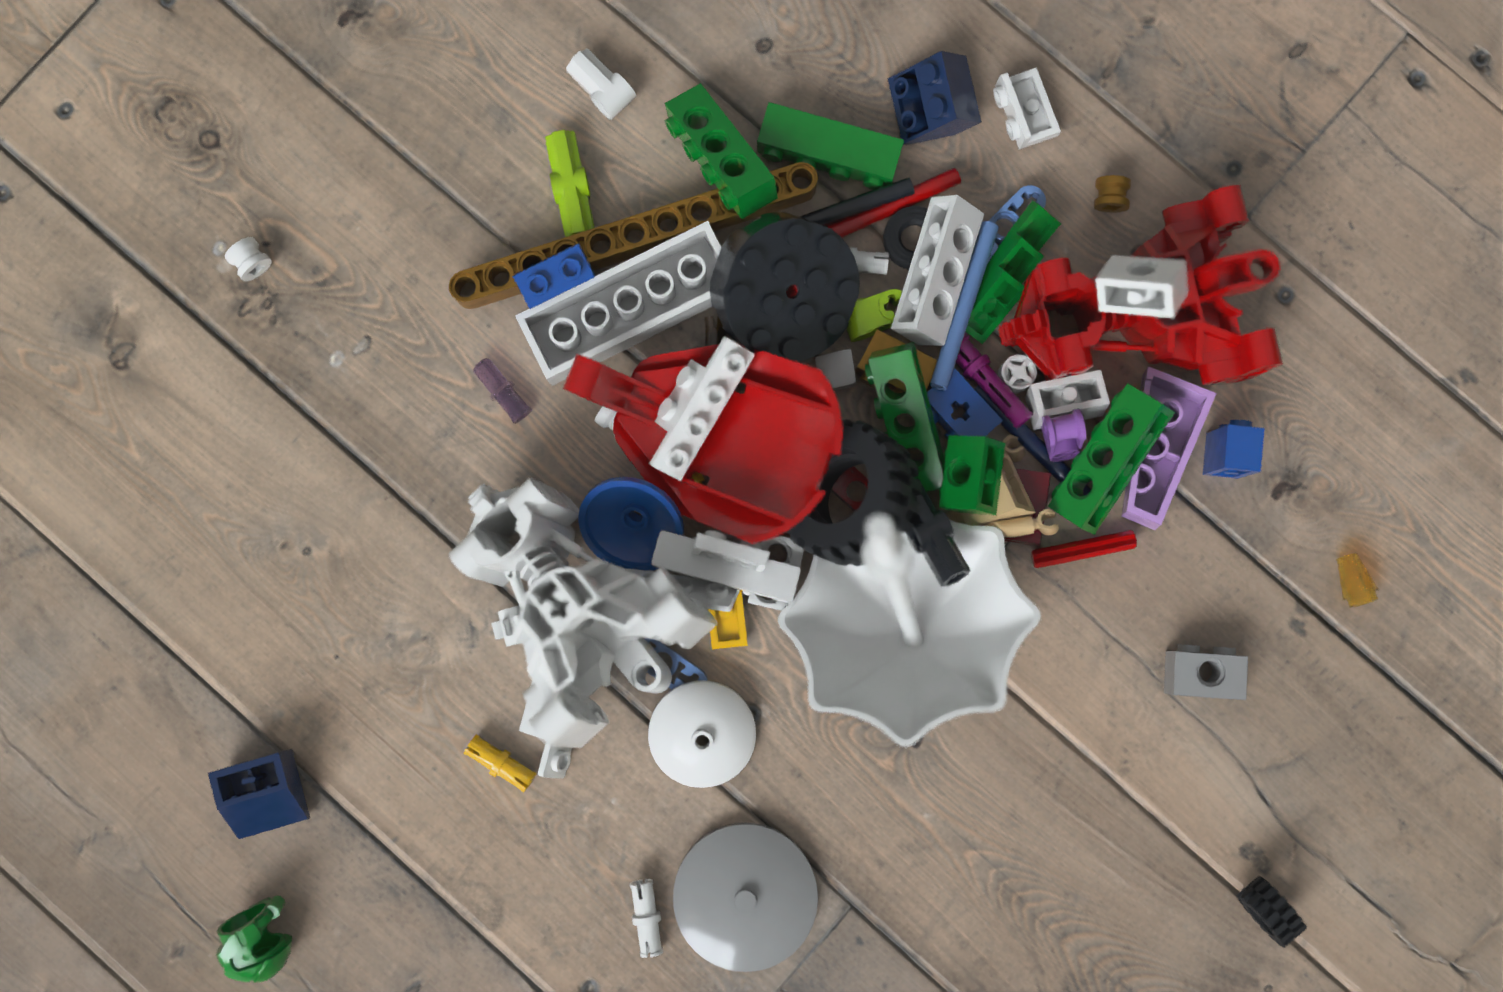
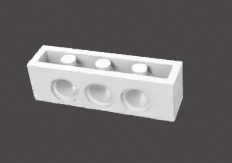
M958 195L931 197L891 326L893 331L917 345H945L984 213Z

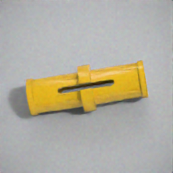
M478 734L473 737L468 744L469 748H466L464 751L466 756L468 755L488 768L490 775L493 777L500 776L523 793L537 774L510 757L511 752L506 749L502 752L482 739Z

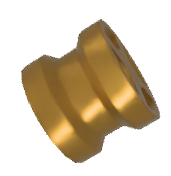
M1107 175L1096 179L1095 187L1098 190V197L1094 200V208L1096 210L1109 213L1129 210L1130 200L1127 198V191L1131 188L1130 178Z

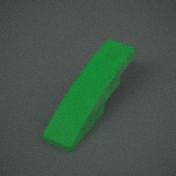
M1033 200L1009 230L986 266L965 331L982 345L1019 301L1024 288L1022 283L1045 257L1039 250L1061 225L1057 219Z

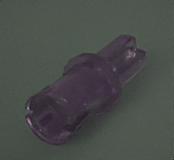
M485 358L476 364L473 371L492 394L490 399L492 401L496 400L514 424L520 422L531 413L532 409L526 405L514 390V383L507 381L489 358Z

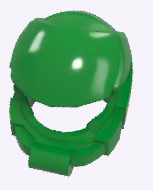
M274 896L272 899L270 897L265 898L248 909L237 913L220 925L217 934L222 944L217 949L216 956L221 967H224L226 977L248 983L250 981L254 983L264 982L274 977L287 963L291 953L293 936L271 933L267 929V925L272 919H276L285 906V899L282 896Z

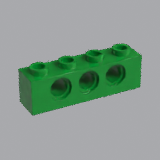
M701 83L665 103L668 118L665 119V124L674 139L679 137L682 140V146L688 158L692 162L697 160L701 165L700 170L706 182L710 186L713 184L717 186L719 196L728 210L733 208L739 217L743 219L778 199L775 177Z
M911 342L874 351L868 359L869 363L865 364V373L869 385L875 384L878 398H874V406L878 419L884 418L887 432L884 433L895 439L897 443L906 449L912 447L920 449L924 454V458L912 460L916 462L919 470V475L914 478H919L926 492L940 489L943 482L945 459L915 343ZM900 379L904 382L906 391L903 393L891 391L888 387V381ZM907 413L914 418L915 424L911 427H904L897 421V415Z
M1127 383L1124 389L1114 396L1111 402V409L1104 420L1094 427L1091 433V440L1085 449L1078 453L1072 461L1071 470L1065 480L1059 483L1053 490L1052 500L1048 507L1079 528L1095 535L1175 412ZM1133 420L1132 429L1128 433L1123 434L1125 424ZM1113 451L1111 461L1103 465L1104 456L1108 452ZM1092 481V490L1084 496L1083 489L1085 485Z

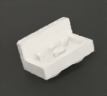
M1037 68L1009 77L1008 73L999 76L995 85L996 88L993 90L997 106L1004 108L1008 119L1006 120L1007 133L1012 141L1016 140L1019 150L1057 137L1061 130Z

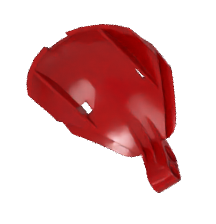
M719 344L650 356L636 366L631 377L595 360L576 354L563 389L617 412L613 421V433L616 442L643 479L663 490L675 502L681 515L754 544L772 539L789 531L811 513L826 492L818 488L826 473L832 454L841 456L843 427L838 399L831 384L820 369L765 351L755 350V353H753L755 354L754 358L739 381L746 384L745 392L743 394L736 391L732 393L683 478L679 481L649 464L667 434V431L655 422L658 416V409L661 403L666 398H669L676 386L678 374L689 364L690 360L692 359L706 368ZM698 472L709 476L710 480L704 486L691 479L692 475Z

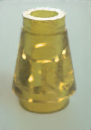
M1358 553L1336 559L1343 601L1347 600L1349 608L1379 600L1376 593L1379 589L1359 558Z

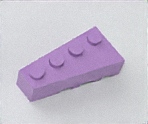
M1148 366L1142 375L1140 391L1163 403L1175 413L1126 486L1121 517L1156 530L1164 520L1217 393Z

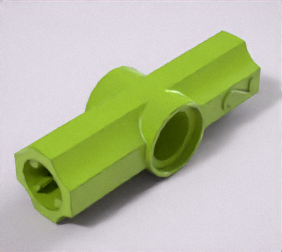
M559 130L552 132L550 135L545 136L548 158L552 169L550 181L555 202L557 205L559 204L565 237L595 228L588 199L591 198L586 170L581 164L575 131Z

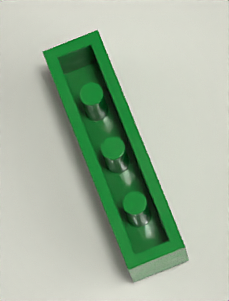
M768 102L757 140V153H761L763 158L772 162H782V160L793 163L805 162L813 166L815 170L829 172V176L836 180L849 181V178L863 182V186L874 190L892 183L904 140Z

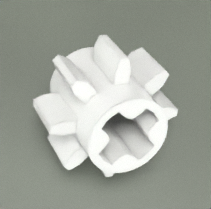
M520 606L498 611L499 621L491 623L495 640L504 638L506 647L519 644L515 639L514 633L520 621Z

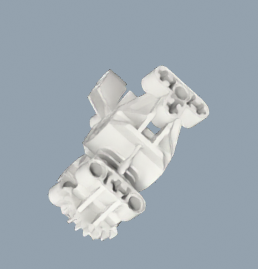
M529 478L520 487L501 492L497 489L494 490L490 485L486 486L483 484L468 497L470 499L468 503L472 506L471 510L475 513V517L467 537L449 552V557L454 565L470 578L504 587L510 581L518 604L521 607L520 621L514 636L517 643L524 645L528 665L527 671L534 682L523 693V696L535 713L529 720L530 726L546 744L550 746L581 748L609 723V719L602 708L589 697L601 686L609 687L611 685L610 672L613 662L631 685L638 690L654 694L667 690L672 680L671 671L651 644L644 638L661 640L672 645L677 642L683 648L691 649L718 624L708 609L698 600L689 597L679 583L664 568L660 567L647 579L598 558L593 559L584 553V549L574 542L575 531L570 526L578 518L579 508L563 492H558L553 487ZM517 532L522 538L514 547L509 542L510 538ZM571 553L577 558L582 557L588 563L578 568H572L568 566L566 559ZM520 578L528 581L529 590L527 593ZM653 667L656 671V678L651 685H648L645 676L647 671Z

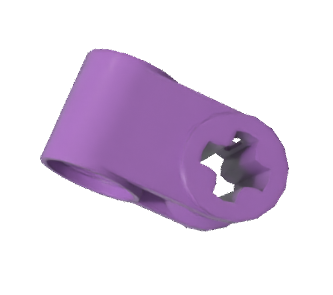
M1079 408L1073 409L1071 414L1050 418L1049 415L1042 416L1041 428L1050 461L1059 462L1075 458L1081 452L1084 440H1086V427L1081 410Z

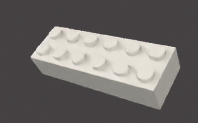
M706 221L595 276L593 279L515 315L546 380L552 386L567 379L576 354L600 363L712 307L710 279L721 246L709 222Z

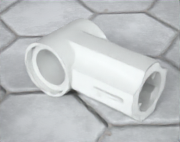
M588 48L574 55L566 67L567 73L590 95L594 105L609 120H612L637 96L633 88L621 75L616 72L613 74Z

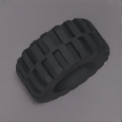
M841 419L843 427L841 456L832 454L826 473L818 488L826 493L813 511L786 533L790 534V539L797 546L827 561L843 566H848L849 564L862 566L864 565L862 549L864 543L869 538L866 530L867 522L874 516L883 515L891 520L894 530L902 534L904 532L909 534L914 525L910 523L913 514L918 515L921 503L916 501V495H921L922 487L921 482L914 478L919 475L916 462L910 459L911 454L904 446L868 423L859 420L853 422L850 419ZM865 464L868 473V488L863 502L850 517L833 523L829 514L828 502L834 483L849 468Z

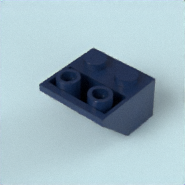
M940 51L888 78L900 136L904 140L903 145L953 136L982 123L967 56Z
M292 749L208 773L216 808L238 839L310 819Z

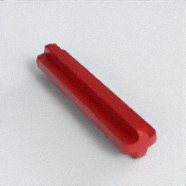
M1127 530L1035 549L1031 551V559L1035 568H1043L1135 549L1137 547V540L1134 531Z

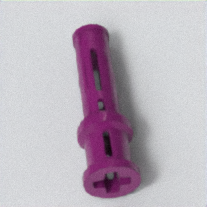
M965 332L956 359L957 365L964 371L963 377L969 381L974 380L1012 422L1014 427L1018 429L1033 416V413L1028 410L1010 387L989 366L991 361L988 355H982L969 341L970 335Z

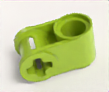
M890 289L870 297L857 299L846 328L851 342L861 341L874 336L877 329L884 331L891 328L895 315L892 310L886 311L885 309L888 302H892L893 306H898L902 290Z

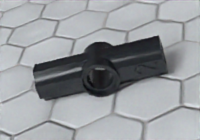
M921 483L922 493L921 495H916V501L921 503L918 515L913 514L910 523L914 525L909 534L906 533L912 544V548L918 554H923L940 586L948 587L968 576L971 569L953 540L954 531L949 518L942 510H936Z

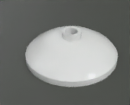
M699 680L675 687L658 702L650 719L648 740L654 760L666 775L683 785L705 788L723 784L742 771L750 760L755 747L756 727L749 706L737 692L721 683ZM700 735H705L709 738V742L704 746L698 745L695 741Z

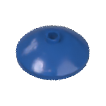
M615 477L604 480L587 493L579 509L578 523L580 532L590 550L601 560L625 569L644 571L659 569L653 567L651 562L660 531L684 536L683 518L675 502L663 490L641 479Z

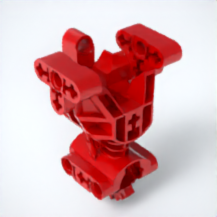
M1241 185L1225 186L1209 192L1203 199L1177 204L1164 209L1162 216L1165 227L1143 243L1130 256L1186 260L1188 295L1174 318L1099 311L1096 284L1098 275L1089 279L1081 272L1072 273L1069 258L1062 257L1038 264L1037 268L1026 278L1014 318L999 326L998 331L1001 344L1005 347L1019 346L1044 374L1046 381L1085 373L1094 366L1090 351L1095 350L1115 352L1139 350L1149 364L1157 365L1161 362L1186 370L1198 369L1202 385H1211L1225 381L1226 384L1249 380L1283 365L1275 328H1267L1241 336L1237 318L1243 312L1231 306L1222 297L1255 291L1267 285L1278 276L1280 261L1272 251L1267 249H1259L1217 259L1221 251L1227 246L1226 242L1222 246H1220V243L1231 237L1234 229L1242 228L1249 222ZM1251 263L1258 264L1262 268L1263 278H1259L1252 273ZM1056 310L1061 316L1073 314L1079 333L1059 338L1051 337L1047 312ZM1109 331H1120L1130 344H1127L1125 341L1100 340V338Z

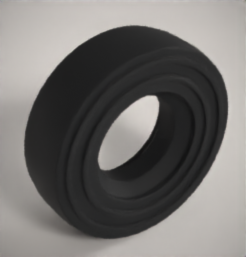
M910 206L897 211L889 219L884 229V249L889 253L891 261L901 268L909 270L915 252L903 245L901 234L909 226H919L922 228L928 210L925 207Z

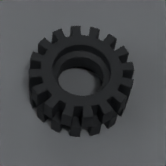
M1261 876L1255 878L1236 895L1253 920L1260 925L1264 932L1268 933L1271 939L1275 940L1283 948L1307 929L1303 919L1296 913L1297 911L1293 906H1290L1286 898L1281 896L1278 890Z

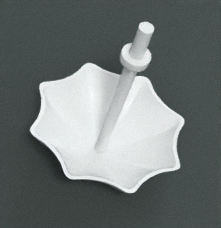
M883 515L874 516L867 522L866 530L869 538L864 543L862 549L864 565H838L813 554L812 564L803 586L793 601L778 616L780 628L793 641L805 665L810 707L818 712L842 713L865 720L881 729L896 744L903 747L913 745L932 728L957 716L975 712H995L1002 709L1007 700V679L1016 651L1025 637L1038 625L1041 619L1038 607L1023 594L1009 569L1002 531L994 526H972L950 520L954 531L953 540L971 571L968 576L961 579L958 583L948 587L940 586L923 554H918L912 548L906 533L902 534L894 530L891 520Z

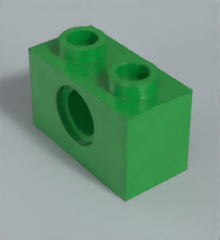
M949 435L944 455L945 467L943 482L940 487L939 507L959 513L996 515L1006 443L986 436Z

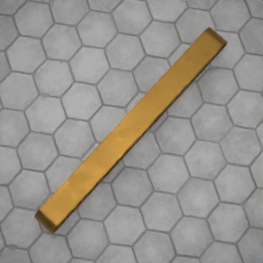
M805 162L795 163L770 171L775 177L778 199L743 219L739 217L736 211L728 210L725 207L717 188L459 271L450 279L449 292L462 307L475 309L521 294L513 278L514 274L526 269L533 262H540L577 243H580L594 271L631 259L706 221L709 222L713 232L758 218L766 213L777 212L811 200L815 195L818 181L817 172L813 166ZM797 177H805L811 184L805 189H799L793 185L792 181ZM704 208L711 212V216L705 221H697L692 217L693 213L698 209ZM666 219H672L678 223L675 230L671 232H664L659 229V226ZM632 230H641L644 233L642 240L637 243L627 241L626 236ZM605 240L611 243L609 250L603 254L593 251V247L598 241ZM501 272L509 273L510 277L505 285L494 286L493 281L497 274ZM467 283H474L476 286L475 292L469 297H461V288Z

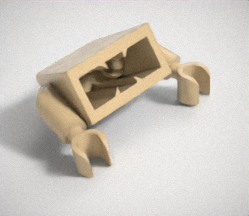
M1009 435L1003 440L1006 444L996 515L969 514L949 511L946 514L949 520L957 523L997 527L1006 538L1033 534L1035 529H1039L1042 534L1047 536L1053 535L1059 530V525L1057 524L1046 526L1042 523L1045 519L1056 517L1055 512L1050 509L1042 510L1037 518L1033 519L1031 517L1036 512L1013 462L1021 461L1025 457V448L1020 446L1017 449L1011 450V448L1019 445L1018 438L1014 435Z

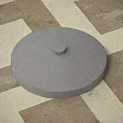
M744 822L719 827L703 836L693 845L679 867L674 884L673 905L675 917L684 938L701 957L724 969L750 972L767 969L781 963L802 945L816 917L818 891L813 869L803 851L793 840L772 827Z

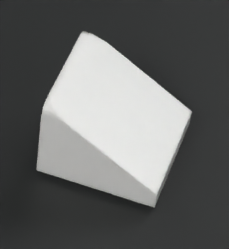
M851 349L815 357L816 368L823 372L833 390L855 387L856 378Z

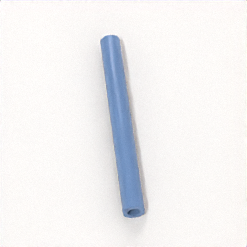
M984 221L981 224L945 345L941 347L929 384L935 389L947 390L999 226L993 222Z

